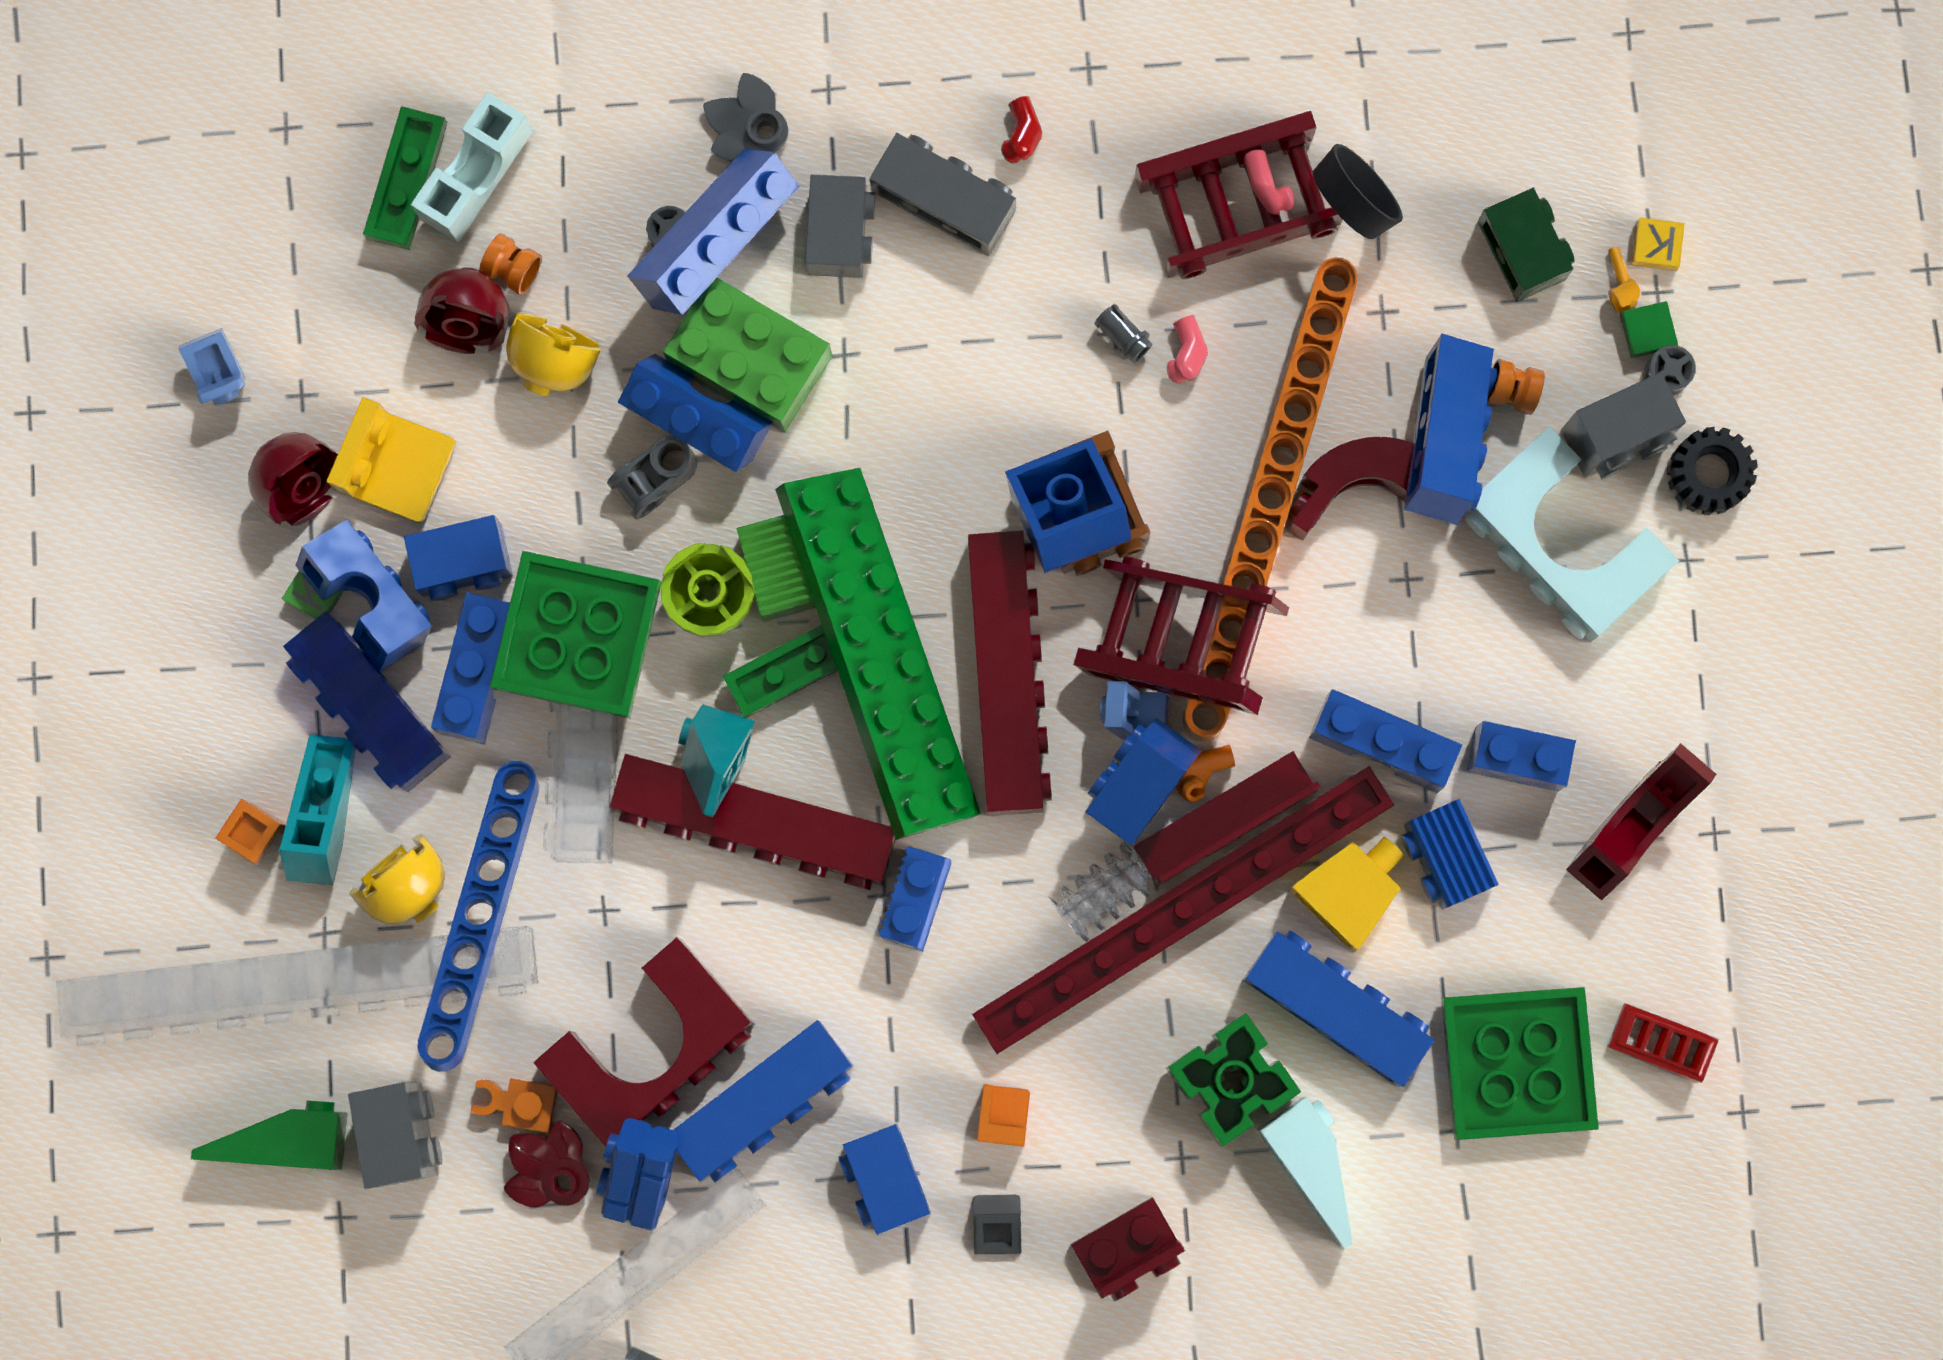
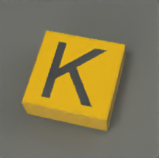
M1639 217L1635 227L1631 266L1677 271L1680 268L1685 223Z

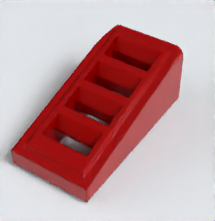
M1624 1003L1607 1047L1693 1083H1702L1719 1039ZM1635 1019L1643 1021V1025L1635 1046L1626 1044ZM1655 1026L1662 1030L1653 1053L1645 1051ZM1674 1034L1679 1036L1680 1039L1672 1059L1668 1060L1664 1058V1055ZM1691 1042L1699 1045L1689 1068L1684 1066L1683 1062Z

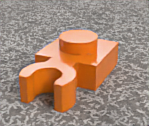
M510 1078L508 1091H503L494 1081H476L475 1087L488 1089L492 1094V1100L486 1107L472 1105L471 1112L480 1116H489L498 1110L504 1111L501 1125L545 1133L551 1131L558 1094L553 1085Z

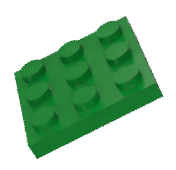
M522 551L490 688L630 719L661 581L659 579Z
M1585 987L1441 998L1454 1140L1599 1130Z

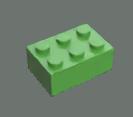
M716 278L692 304L663 351L667 361L693 375L694 380L728 400H735L773 422L772 426L784 433L789 428L832 358L830 343L719 278Z

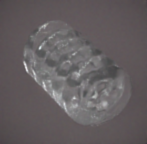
M1124 841L1119 845L1122 859H1119L1110 852L1104 855L1107 870L1094 863L1089 866L1091 882L1078 874L1074 877L1076 893L1066 886H1061L1059 888L1061 904L1048 897L1074 934L1086 942L1090 940L1086 925L1090 923L1101 931L1105 929L1102 918L1104 912L1116 920L1121 917L1117 906L1119 901L1130 908L1136 906L1132 895L1134 890L1145 897L1151 895L1147 881L1152 879L1137 855Z

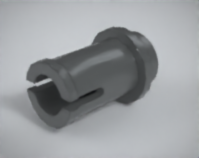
M1116 304L1104 310L1094 323L1121 350L1120 357L1124 360L1128 358L1132 363H1135L1152 347V343L1148 339L1149 333L1146 330L1141 332Z

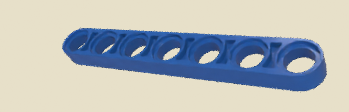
M511 761L504 764L498 769L494 777L418 1038L417 1049L420 1057L430 1069L437 1072H446L454 1069L461 1062L465 1054L538 798L539 782L535 772L527 763L522 761ZM516 774L527 776L530 779L529 786L523 793L512 795L504 790L505 783L511 776ZM502 817L514 818L517 821V828L512 835L500 838L492 833V827L498 819ZM490 860H499L505 864L502 876L494 881L482 879L480 877L482 865ZM478 903L490 905L492 907V915L486 923L474 925L468 922L467 913L472 906ZM465 947H473L480 952L477 964L469 969H461L454 964L457 952ZM453 991L464 993L467 996V1003L460 1012L448 1014L442 1010V1001L448 993ZM440 1036L451 1038L454 1041V1048L450 1055L443 1059H434L429 1056V1045L435 1038Z

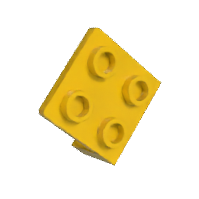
M362 396L326 482L341 494L416 523H423L453 453L456 441L450 436L390 414L379 402Z

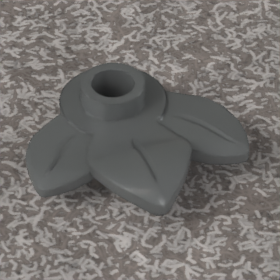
M748 73L741 75L738 84V98H720L705 102L703 105L709 125L715 132L720 134L714 141L711 152L721 159L733 161L743 149L776 152L787 141L788 125L784 116L776 111L775 93L767 83ZM763 126H770L774 129V134L770 138H761L758 135L759 129Z

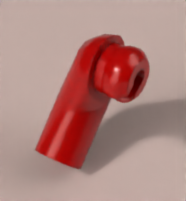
M1029 96L1019 97L1008 104L1016 128L1011 134L1010 140L1002 143L1001 152L1005 160L1012 164L1018 163L1021 159L1024 161L1029 159L1042 138V128Z

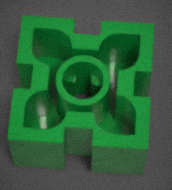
M1247 1013L1240 1015L1212 1035L1218 1046L1207 1054L1204 1053L1200 1046H1196L1166 1067V1070L1186 1099H1191L1196 1094L1199 1095L1207 1109L1198 1114V1116L1221 1147H1224L1254 1126L1248 1114L1261 1106L1265 1114H1271L1301 1093V1090L1280 1060L1274 1061L1270 1065L1264 1060L1259 1050L1267 1046L1268 1043ZM1228 1066L1232 1072L1238 1068L1243 1072L1244 1077L1239 1081L1242 1089L1237 1093H1234L1232 1088L1225 1091L1221 1085V1082L1225 1079L1223 1070Z

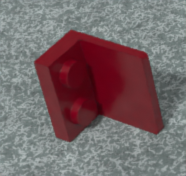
M1153 1197L1071 1243L1100 1298L1103 1299L1110 1295L1114 1302L1138 1289L1139 1286L1135 1280L1152 1271L1153 1275L1157 1278L1180 1265L1181 1262L1177 1256L1186 1251L1182 1243L1175 1237Z

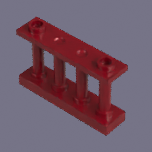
M1311 110L1136 164L1135 180L1141 194L1152 190L1153 195H1158L1178 254L1167 258L1165 271L1168 278L1180 275L1181 279H1190L1207 271L1206 266L1309 234L1311 239H1319L1337 231V226L1341 225L1343 219L1332 207L1325 208L1305 149L1309 146L1308 142L1313 141L1317 128ZM1253 150H1263L1268 155L1282 150L1284 155L1289 156L1308 215L1282 222L1280 215H1273L1266 211L1252 189L1265 228L1239 236L1219 175L1222 173L1221 169L1239 164L1240 168H1245L1248 177L1244 157L1247 153ZM1195 177L1196 181L1202 182L1221 242L1198 249L1194 247L1175 190L1179 186L1178 182Z
M1124 556L1122 563L1105 559L1103 569L1121 580L1102 645H1097L1095 651L1078 647L1073 665L1092 677L1109 681H1125L1134 687L1258 715L1263 697L1249 688L1250 681L1246 677L1265 612L1287 616L1289 607L1275 597L1277 591L1255 583H1250L1247 590L1149 569L1150 564L1148 562ZM1139 585L1162 589L1144 654H1138L1137 661L1123 658L1124 652L1120 651ZM1181 594L1204 598L1186 663L1180 664L1178 670L1164 667L1165 661L1161 659ZM1223 603L1245 607L1247 610L1228 674L1223 673L1221 680L1206 677L1207 671L1203 668Z

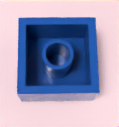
M1092 438L1005 471L1012 503L1044 573L1132 540L1126 507Z
M1155 718L1147 728L1139 724L1113 756L1120 764L1112 761L1087 793L1094 800L1086 810V813L1132 846L1202 750L1158 718Z

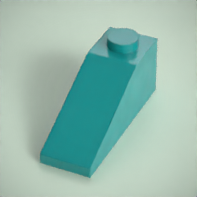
M702 704L693 719L688 717L685 719L678 744L685 746L681 764L704 815L713 817L745 762L755 720Z
M309 734L279 849L286 881L333 886L343 847L356 751L355 739Z

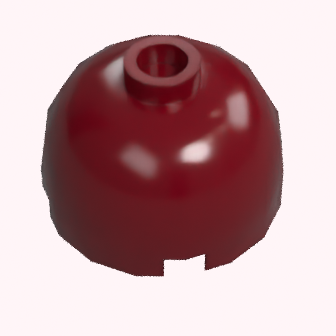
M469 267L452 269L437 274L423 288L418 300L414 325L417 330L421 325L426 330L425 339L445 350L463 354H475L476 349L473 345H489V352L496 350L504 343L509 318V305L501 287L487 275Z
M283 433L262 445L254 456L248 472V486L251 496L259 508L275 523L281 525V522L286 521L291 526L301 525L317 516L332 500L330 495H325L331 488V485L326 481L338 454L326 443L306 433Z

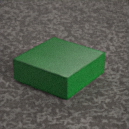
M1667 301L1621 312L1620 319L1631 358L1656 353L1660 348L1667 345H1678Z

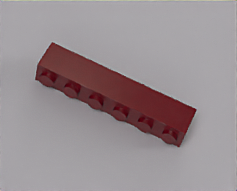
M1024 530L968 534L987 816L1043 813V801H1052L1050 773H1041L1040 755L1048 754L1047 726H1037L1036 709L1045 708L1043 680L1034 681L1033 670L1034 662H1042L1040 634L1031 635L1030 617L1039 616L1037 588L1028 589L1026 572L1035 570L1034 549L1031 543H1024Z
M626 753L609 806L613 811L620 813L618 821L645 829L647 821L665 825L663 834L690 841L692 833L710 838L708 846L735 853L737 846L755 850L753 858L778 866H780L782 858L800 863L798 869L800 872L825 878L827 870L845 875L844 884L869 891L871 890L872 883L883 886L896 840L891 826L732 783L714 816L704 815L684 769Z

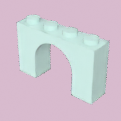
M1549 426L1482 488L1475 510L1469 509L1467 511L1468 516L1465 520L1480 537L1485 538L1488 535L1500 548L1497 551L1499 557L1510 569L1515 572L1520 569L1532 581L1529 586L1538 599L1546 605L1553 603L1564 614L1562 622L1574 636L1579 639L1585 636L1591 643L1677 564L1679 560L1648 527L1638 534L1612 560L1595 569H1569L1557 564L1545 554L1537 541L1534 530V517L1540 500L1582 460Z

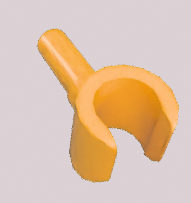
M1613 247L1608 252L1619 286L1609 290L1608 295L1617 313L1621 314L1622 311L1630 310L1637 305L1640 288L1636 281L1630 279L1620 248Z

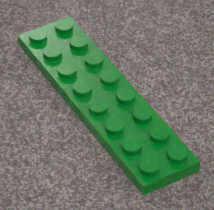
M861 468L783 483L775 491L895 839L899 840L969 820L980 815L981 812Z

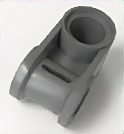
M665 436L637 458L620 467L608 479L607 484L611 489H618L632 507L631 515L634 519L638 520L655 510L667 496L691 479L697 468V458L687 443L675 436ZM672 450L683 451L685 459L680 468L672 471L663 468V459L668 452ZM633 482H635L643 492L641 496L632 486Z

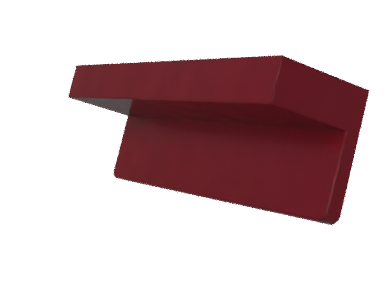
M1292 751L1133 846V849L1156 887H1159L1316 793L1321 787L1318 782H1312L1296 754Z

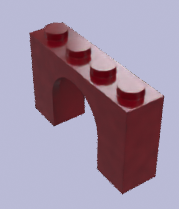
M676 937L642 967V970L675 1007L683 1026L681 1051L674 1064L664 1074L651 1081L642 1083L624 1081L613 1075L576 1032L568 1031L533 1062L605 1147L610 1134L619 1135L624 1121L628 1118L644 1121L653 1112L658 1118L663 1116L680 1101V1098L676 1095L678 1090L689 1081L694 1086H697L716 1069L712 1061L725 1049L732 1055L752 1037L747 1030L755 1023L679 937Z

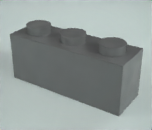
M896 132L869 178L871 192H875L880 197L983 254L990 256L1016 211V198L1011 195L1013 193L1012 190L996 179L989 178L986 182L972 174L973 169L956 157L950 156L946 160L932 152V145L924 139L913 134L906 138Z

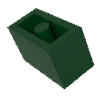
M1534 187L1484 209L1477 221L1516 302L1566 281L1574 269L1572 264L1575 260L1572 249L1566 239L1558 238L1552 225L1555 221L1552 208L1544 197L1539 199Z

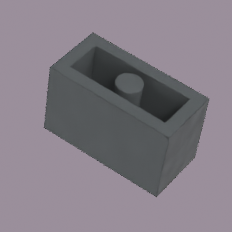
M810 175L805 261L809 276L862 278L863 264H872L873 237L865 236L866 219L874 220L875 192H867L866 177Z

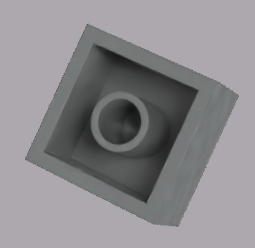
M1662 372L1577 410L1561 429V432L1568 446L1582 459L1578 466L1584 478L1586 479L1598 473L1602 480L1626 468L1625 464L1634 460L1638 454H1640L1642 460H1647L1667 450V445L1678 439L1675 433L1686 423V420Z
M402 1082L348 1093L364 1189L385 1187L438 1176L436 1166L443 1163L442 1150L438 1137L431 1138L428 1119L434 1118V1106L430 1091H423L422 1083Z

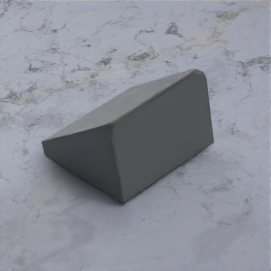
M976 1195L973 1197L974 1254H1021V1203L1019 1195Z

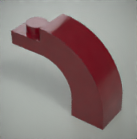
M1366 437L1341 444L1322 455L1310 466L1300 481V484L1313 492V494L1310 496L1303 492L1288 513L1294 518L1288 531L1304 541L1330 503L1342 492L1358 486L1383 488L1405 502L1413 443L1391 437Z
M1680 743L1662 762L1659 761L1619 803L1577 853L1566 870L1602 901L1630 874L1656 838L1711 784L1717 774Z

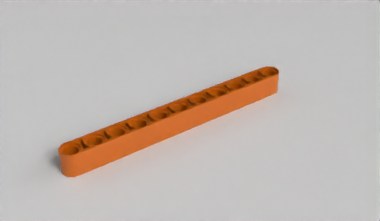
M1334 257L1327 259L1320 265L1315 275L1225 574L1224 585L1232 586V580L1239 576H1247L1255 584L1264 586L1268 584L1357 285L1358 275L1356 269L1350 261L1344 258ZM1331 274L1338 275L1345 281L1346 289L1339 292L1331 291L1324 285L1323 278ZM1324 317L1332 323L1334 331L1327 335H1320L1311 328L1310 321L1313 318ZM1303 360H1312L1320 367L1321 374L1315 378H1306L1298 371L1297 364ZM1290 403H1299L1306 408L1308 418L1300 422L1292 421L1286 416L1284 407ZM1277 446H1286L1294 452L1295 461L1289 465H1280L1272 458L1271 450ZM1265 489H1273L1280 494L1282 505L1276 509H1267L1259 502L1258 493ZM1253 532L1261 533L1268 539L1269 549L1262 553H1255L1246 546L1245 537ZM1223 603L1203 668L1204 670L1214 663L1222 664L1229 670L1237 641L1224 639L1219 633V624L1224 620L1230 619L1239 622L1242 626L1247 608ZM1188 699L1183 715L1184 730L1190 738L1196 741L1207 742L1213 740L1221 733L1225 726L1230 709ZM1201 707L1213 710L1217 717V725L1210 730L1199 729L1193 723L1192 712Z

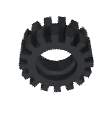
M1706 427L1702 432L1697 430L1686 438L1670 457V460H1672L1671 464L1667 467V475H1671V480L1668 482L1670 490L1676 489L1678 493L1674 498L1679 503L1683 500L1689 505L1686 509L1692 512L1699 509L1702 510L1701 515H1710L1713 512H1717L1718 515L1735 507L1751 492V486L1756 482L1757 475L1753 474L1754 470L1758 468L1757 459L1751 460L1750 455L1754 452L1751 445L1745 448L1741 443L1745 439L1740 434L1733 437L1729 435L1731 429L1724 427L1719 431H1715V427ZM1712 454L1721 457L1726 462L1729 469V477L1725 485L1718 488H1710L1698 480L1695 474V465L1701 456Z

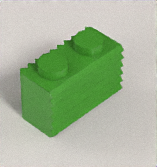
M784 515L736 528L746 565L753 577L754 594L763 622L816 608Z

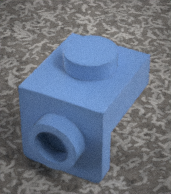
M223 328L179 345L178 349L198 389L197 397L201 404L212 400L214 405H220L240 395L238 389L244 386L246 377Z
M1107 681L1106 696L1102 697L1100 703L1101 720L1107 730L1120 739L1125 740L1139 724L1147 728L1155 718H1158L1168 726L1169 696L1167 694L1139 692L1125 681Z

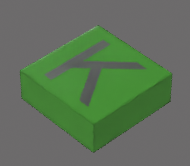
M298 571L283 595L282 600L324 624L344 591L337 592L323 601L301 572Z

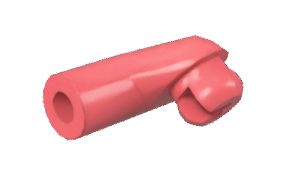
M1253 150L1247 153L1244 157L1250 185L1266 211L1273 215H1280V211L1292 210L1295 206L1292 189L1288 186H1283L1279 189L1275 188L1266 152L1263 150Z
M1194 315L1186 316L1173 323L1182 347L1176 359L1168 362L1166 371L1169 378L1178 384L1185 380L1191 381L1196 378L1208 356L1206 343Z

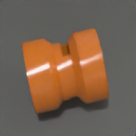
M499 233L487 247L480 262L479 271L492 280L499 278L505 281L508 289L522 295L534 281L541 266L542 255L529 248L524 250L518 248L512 238Z
M1503 359L1496 360L1493 368L1497 370L1496 381L1491 393L1488 395L1487 403L1499 407L1503 404L1513 405L1517 412L1528 415L1533 414L1542 394L1545 380L1544 371L1532 367L1522 370L1516 368L1513 362Z

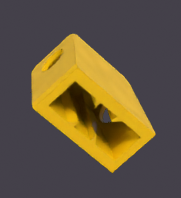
M1383 837L1367 854L1352 842L1295 883L1288 891L1353 953L1363 945L1399 892L1400 887L1387 873L1404 857V854L1386 837Z

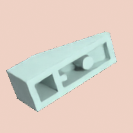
M1302 1097L1260 1127L1257 1132L1338 1245L1346 1249L1353 1242L1335 1136L1328 1128L1335 1122L1318 1099L1311 1104L1307 1097Z

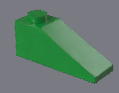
M306 1100L305 1109H290L191 1151V1160L340 1170L343 1166L348 1113L334 1112L335 1102Z

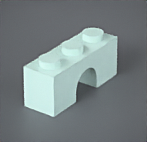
M486 92L463 126L464 141L454 161L444 171L436 167L411 203L412 208L421 221L459 243L533 133L524 114L489 92Z

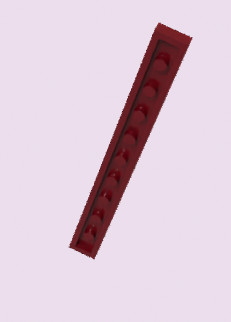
M1370 766L1366 767L979 1009L972 1016L995 1053H1001L1394 806V803Z

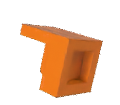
M240 799L215 839L258 865L279 833L284 834L286 824L255 804Z
M984 1084L977 1141L1024 1147L1030 1100L1029 1090Z

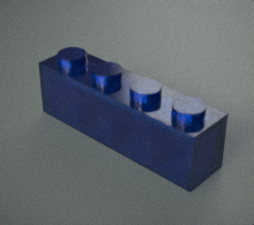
M328 611L322 613L283 646L292 657L286 662L287 666L303 684L309 679L321 692L315 697L316 701L332 719L338 714L350 727L344 732L345 736L361 754L366 750L371 752L379 762L373 769L390 789L398 785L409 793L451 758L450 754L386 677L378 671L336 617Z

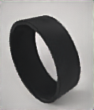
M1335 144L1313 170L1314 180L1326 201L1353 230L1363 237L1375 239L1403 220L1401 208L1384 181L1359 155L1342 144Z

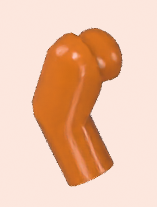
M1230 745L1200 752L1177 784L1178 794L1189 802L1201 800L1206 793L1204 789L1213 772L1235 767V760Z

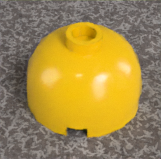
M517 313L508 335L506 351L507 360L514 372L526 379L523 385L524 388L542 396H549L551 390L569 391L578 388L587 380L601 351V348H599L600 344L597 341L563 324L560 328L547 325V318L527 313Z
M423 834L411 838L417 845L416 847L407 852L401 845L370 869L360 879L366 886L362 891L354 887L350 890V896L372 919L384 924H401L413 918L416 923H420L439 907V904L434 899L443 889L445 871L442 859Z

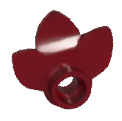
M561 1120L552 1127L547 1139L529 1133L515 1134L509 1138V1157L514 1169L518 1172L504 1185V1191L511 1199L524 1206L537 1208L550 1201L559 1205L569 1206L578 1203L586 1196L590 1187V1176L586 1167L581 1163L583 1143L578 1133L571 1126ZM561 1174L567 1175L571 1179L572 1187L570 1190H564L559 1186L558 1178Z

